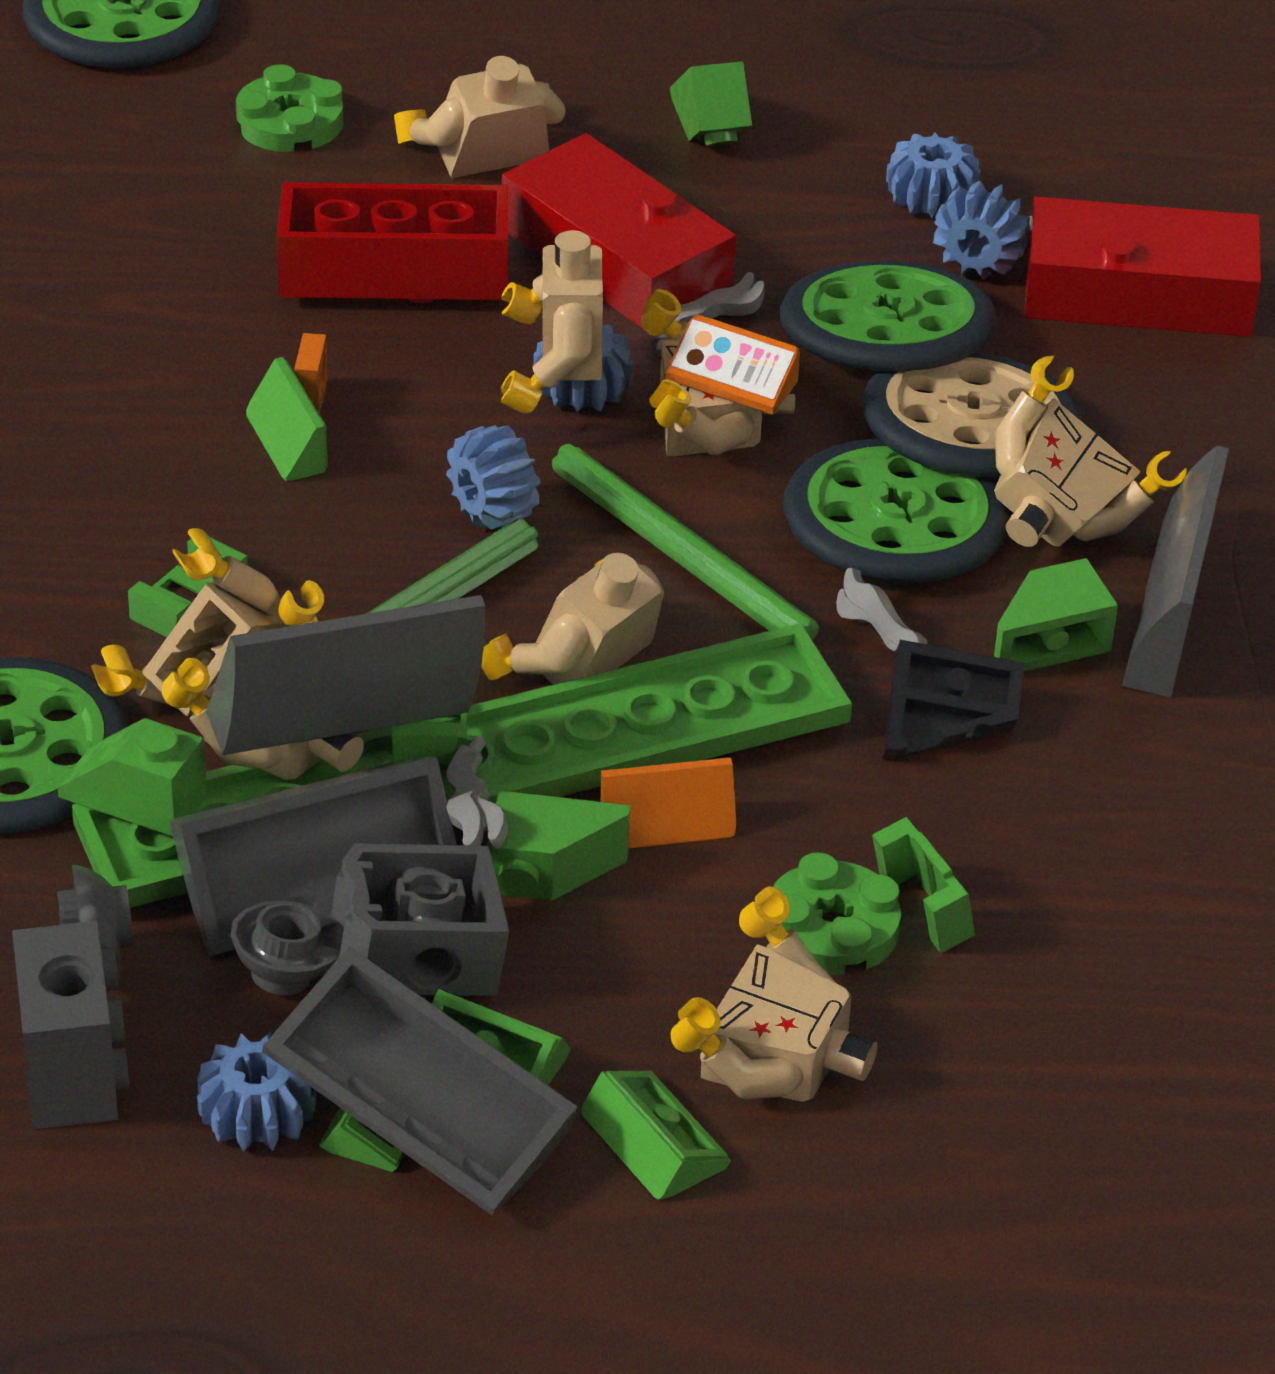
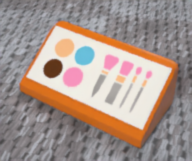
M694 314L688 322L669 363L665 379L773 415L798 382L800 351L794 345Z

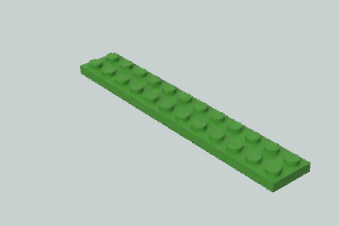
M799 623L471 705L468 712L465 746H469L475 736H480L486 741V745L480 752L483 760L477 767L475 775L485 782L490 795V802L496 804L499 791L562 797L601 787L602 770L701 761L851 722L852 702L802 624ZM451 715L416 722L460 723L461 715ZM388 727L356 734L363 739V752L357 763L351 769L340 772L324 760L319 761L296 779L291 780L281 779L262 769L236 765L206 771L207 796L194 813L392 763L393 749L392 743H388ZM439 764L448 803V800L455 793L452 791L446 777L449 765ZM79 804L72 805L73 823L93 871L103 876L112 886L127 885L130 908L188 893L173 836Z

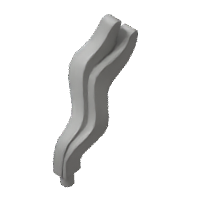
M748 272L733 287L716 289L690 303L682 304L681 312L675 320L677 322L685 320L688 323L694 314L711 319L721 315H750L760 308L764 300V282L757 281L754 283V274ZM665 333L654 337L655 354L661 357L662 340H665L667 336Z
M854 568L846 570L844 589L839 591L836 602L837 612L842 618L859 623H871L886 646L892 651H896L900 639L927 644L926 638L920 633L909 629L903 623L888 596L880 587L865 584L860 570Z
M475 736L469 746H460L447 769L446 777L452 791L455 793L448 800L446 808L452 824L463 831L462 841L464 846H481L484 831H488V838L493 849H499L507 838L508 824L502 808L489 801L490 795L485 782L475 775L477 767L483 760L480 752L486 745V741L482 737Z

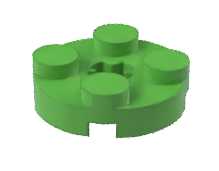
M288 65L269 66L264 70L262 78L247 84L236 97L237 124L241 125V134L251 144L275 152H295L294 143L312 140V149L323 146L337 137L343 128L342 86L335 80L296 73Z
M818 852L803 856L799 861L798 868L782 875L773 885V887L784 893L790 905V914L782 923V926L786 931L795 930L815 960L829 975L845 974L846 965L859 964L866 961V969L871 968L884 961L894 950L899 938L901 910L898 901V884L892 878L878 875L872 870L854 863L836 861L831 855ZM828 912L846 916H838L833 922L822 919L823 913Z

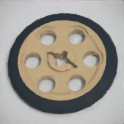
M976 352L958 362L936 368L914 371H878L868 382L861 398L863 414L866 422L878 439L891 450L913 462L939 471L964 476L998 478L1001 474L996 468L995 432L1022 390L1029 392L1034 385L1031 380L1032 367L1006 357ZM1045 374V378L1050 384H1056L1057 381L1054 378ZM1067 389L1059 392H1050L1044 400V403L1047 404L1052 398H1055L1082 421L1079 405ZM916 390H924L932 393H922ZM914 420H924L929 423H921ZM961 441H970L978 444H969Z

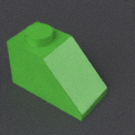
M743 61L689 67L670 87L671 99L688 141L705 140V145L709 148L733 145L738 142L737 136H741L752 126Z
M1087 558L1029 571L998 622L994 657L1024 662L1025 672L1111 652L1118 604Z
M143 718L90 746L58 786V797L173 836L169 820L193 814L207 796L204 738Z
M499 791L496 805L502 808L508 824V834L505 842L499 849H493L489 838L487 846H489L500 895L553 901L627 862L631 805Z

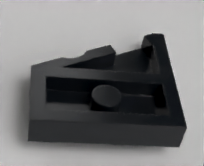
M900 639L895 651L882 759L892 761L1013 730L1019 719L1025 663Z

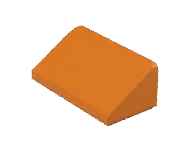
M731 757L601 771L600 802L631 805L629 849L728 839L736 834L734 777Z

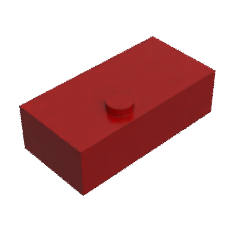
M587 133L502 174V185H508V234L542 258L543 248L548 245H555V238L560 233L575 230L587 234L591 240V245H597L602 248L603 301L642 329V315L646 312L644 303L657 289H664L670 292L682 305L690 303L713 290L734 286L737 235Z
M283 182L277 233L279 297L408 299L415 303H430L437 299L502 300V293L508 285V185Z
M1034 196L1027 255L1025 318L1252 337L1261 285L1259 215Z

